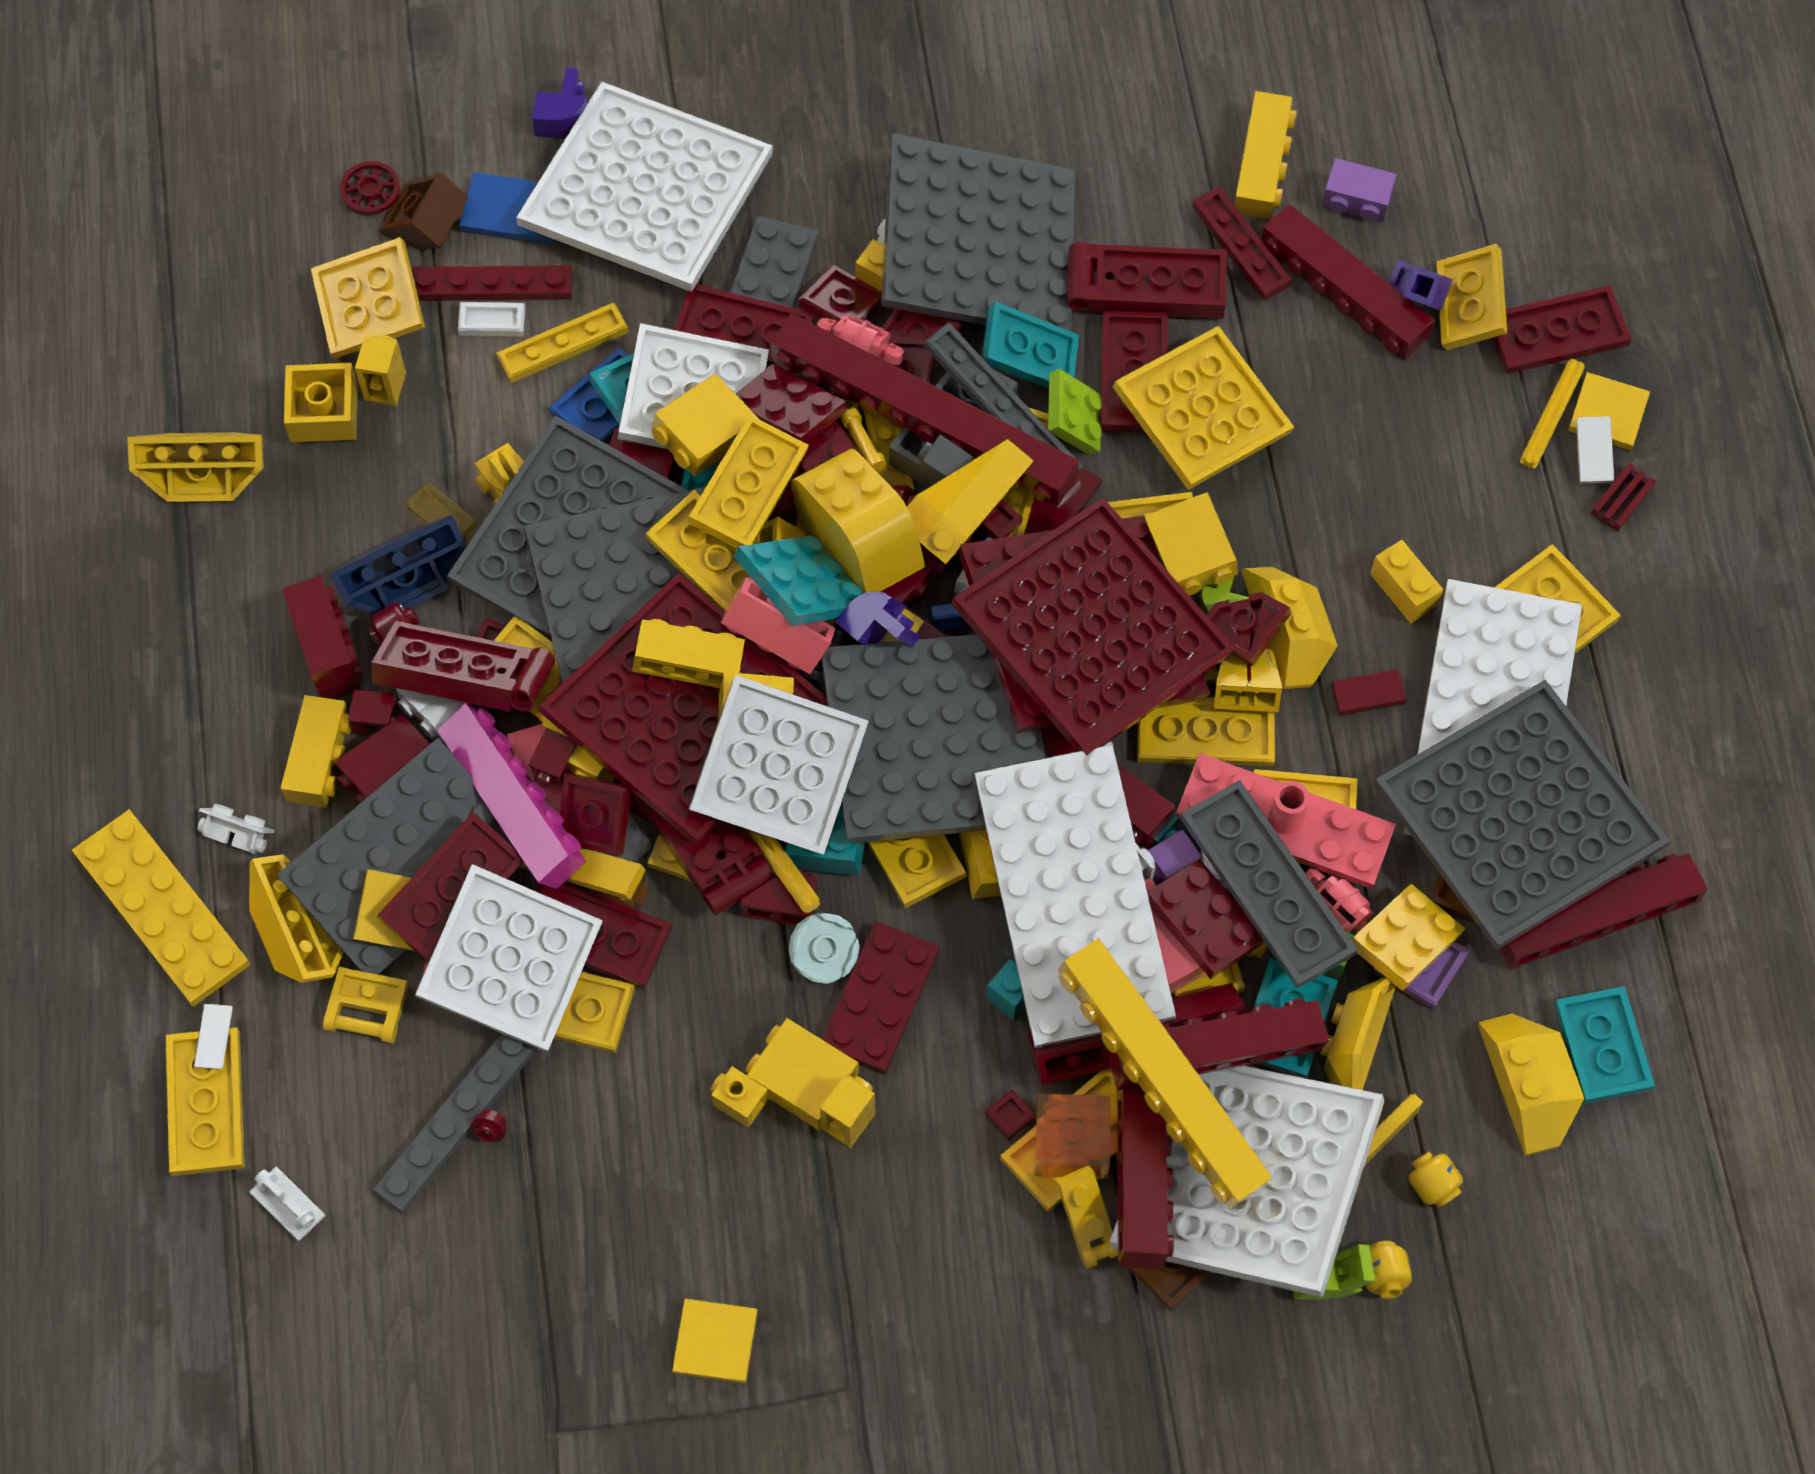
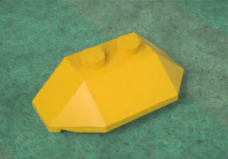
M236 432L167 433L127 437L129 471L136 477L138 476L148 487L167 502L234 501L264 468L262 435Z
M1274 567L1244 568L1241 572L1249 595L1263 592L1289 606L1292 612L1267 647L1274 653L1282 689L1311 687L1338 646L1317 587Z
M283 854L252 859L250 861L249 911L274 970L300 983L333 977L344 952L276 876L290 864V860Z
M1383 977L1348 993L1344 1005L1337 1003L1331 1023L1336 1024L1337 1027L1334 1036L1328 1035L1329 1042L1323 1047L1320 1054L1327 1057L1323 1069L1331 1084L1363 1090L1396 987L1387 977Z
M1513 1013L1479 1022L1480 1033L1524 1155L1528 1156L1558 1148L1584 1100L1560 1032Z

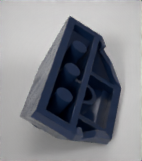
M451 514L416 527L368 550L329 574L346 605L374 614L394 602L401 604L406 609L450 589L452 583L448 581L447 575L464 552L467 544Z

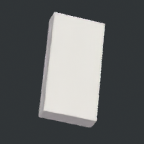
M460 302L459 336L524 337L525 303Z
M1611 416L1577 418L1579 484L1613 483Z

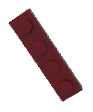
M1220 187L1193 201L1192 208L1223 249L1227 250V254L1263 301L1290 287L1291 278Z

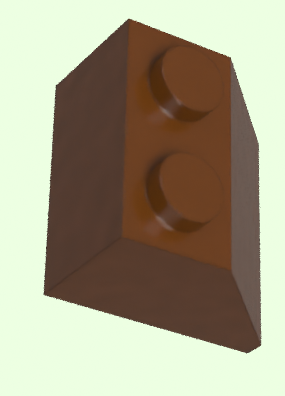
M442 172L408 181L378 229V232L391 239L401 237L406 245L421 251L439 248L448 240L450 235L448 231L453 223L463 215V206L469 197Z

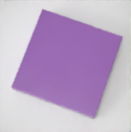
M1455 941L1403 992L1434 1010L1470 950ZM1374 968V975L1378 976L1379 978L1385 977L1381 972Z

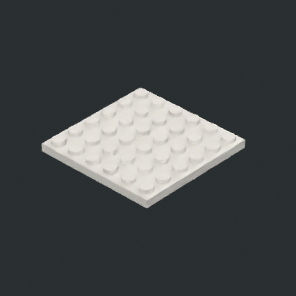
M601 82L519 212L517 225L692 292L772 156L773 146Z
M1247 1066L1199 1075L1273 1178L1229 1210L1225 1203H1219L1210 1190L1211 1184L1205 1175L1198 1173L1192 1167L1188 1159L1189 1153L1182 1143H1177L1172 1139V1153L1170 1157H1167V1168L1173 1169V1183L1171 1190H1167L1168 1201H1173L1174 1205L1172 1223H1168V1234L1174 1235L1173 1256L1167 1257L1166 1261L1323 1297L1384 1105L1383 1095ZM1118 1220L1110 1240L1112 1248L1117 1250Z

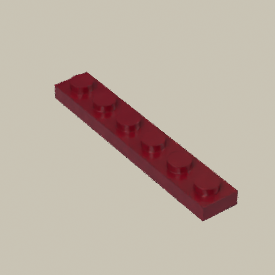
M571 265L411 267L419 301L572 300L573 272Z

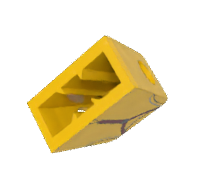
M1265 649L1254 666L1232 654L1223 660L1220 664L1216 681L1214 709L1279 712L1282 683L1273 651Z

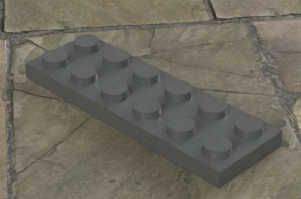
M1240 780L1181 813V821L1296 989L1357 954L1358 949Z

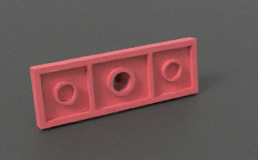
M1199 753L1176 811L1179 819L1182 812L1240 780L1298 863L1373 889L1395 829V823L1309 793L1306 787L1299 782L1287 781L1281 783Z

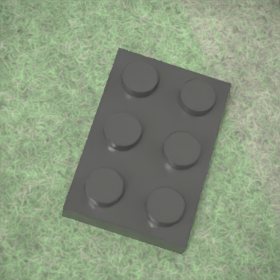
M757 216L731 293L795 308L819 239V231Z

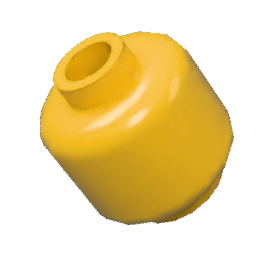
M1430 1151L1412 1162L1415 1169L1410 1173L1408 1180L1425 1204H1436L1439 1208L1462 1192L1459 1187L1463 1182V1177L1446 1154L1442 1153L1433 1157Z
M1380 1241L1370 1245L1376 1281L1367 1284V1290L1373 1294L1381 1295L1384 1299L1400 1296L1402 1290L1406 1289L1412 1282L1406 1250L1391 1241Z

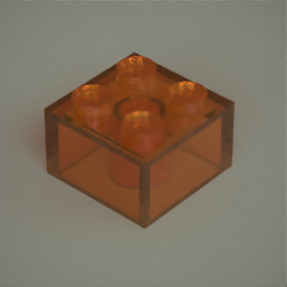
M1037 1094L1034 1176L1062 1177L1089 1165L1094 1171L1096 1179H1107L1110 1167V1096Z

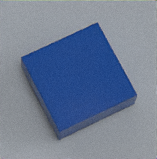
M951 604L931 606V624L939 631L966 628V621Z

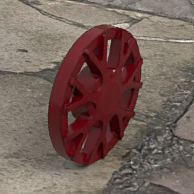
M365 161L347 170L341 179L340 193L345 205L352 211L364 215H374L384 212L393 206L400 194V182L396 172L387 164L378 161ZM373 168L374 175L364 176V169ZM387 172L390 177L382 182L380 177ZM352 176L359 179L357 185L348 182ZM384 188H394L392 194L383 193ZM358 192L359 196L348 199L346 194ZM382 198L385 202L377 206L374 201ZM362 200L369 201L367 207L359 206Z

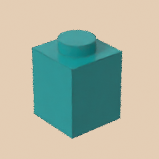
M1009 960L987 985L986 999L1014 1020L1025 1008V1002L1017 966L1012 960Z

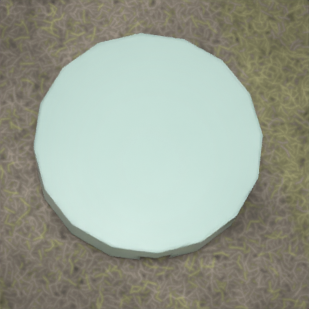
M823 912L809 915L798 923L791 935L789 944L791 963L798 973L810 981L825 984L835 982V980L850 973L857 962L859 953V942L853 927L839 915Z

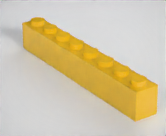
M1097 938L1065 959L1057 970L1060 974L1059 980L1068 993H1074L1081 1003L1080 1009L1084 1017L1090 1023L1095 1022L1102 1032V1040L1109 1051L1118 1054L1124 1063L1123 1069L1128 1078L1134 1083L1138 1082L1146 1093L1145 1100L1149 1107L1155 1113L1159 1112L1167 1122L1166 1128L1175 1142H1181L1189 1153L1188 1159L1192 1167L1198 1173H1203L1211 1184L1210 1190L1216 1200L1221 1204L1225 1203L1230 1210L1273 1178L1102 941Z

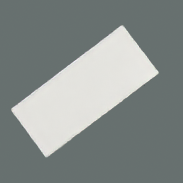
M204 1004L194 1067L223 1068L233 1006Z

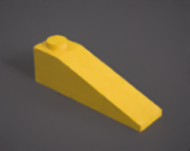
M1007 439L916 495L907 508L914 520L920 543L947 565L958 552V549L961 547L960 545L965 544L1033 463V460Z

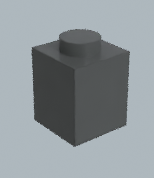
M939 435L933 444L927 441L916 458L921 460V463L916 472L936 484L970 463L973 456Z

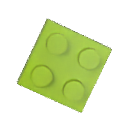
M1061 369L1050 372L1048 431L1088 455L1100 452L1102 434L1101 394Z

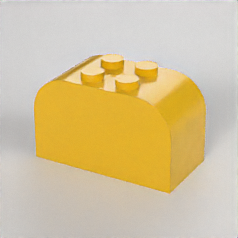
M849 449L792 479L791 490L794 493V502L800 525L809 535H813L822 543L825 550L841 565L844 572L861 588L863 593L881 592L925 567L918 532L908 508L897 492L856 450Z

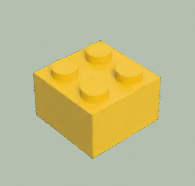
M352 363L285 366L284 425L290 442L356 440L357 379Z

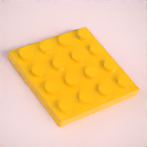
M1219 326L1118 379L1113 386L1119 397L1188 490L1285 437L1294 428L1293 424Z

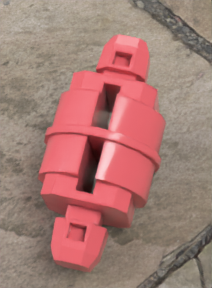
M845 315L838 323L828 318L820 319L817 323L818 327L894 366H899L903 361L904 350L893 343L888 344L890 332L871 324L868 320L863 321L853 316Z
M1312 868L1305 873L1346 932L1356 935L1373 918L1375 913L1369 908L1370 903L1360 894V890L1355 889L1346 879L1340 880L1335 876L1327 879L1320 871ZM1330 894L1337 901V903H1335L1327 895ZM1347 911L1356 919L1355 921L1346 913Z

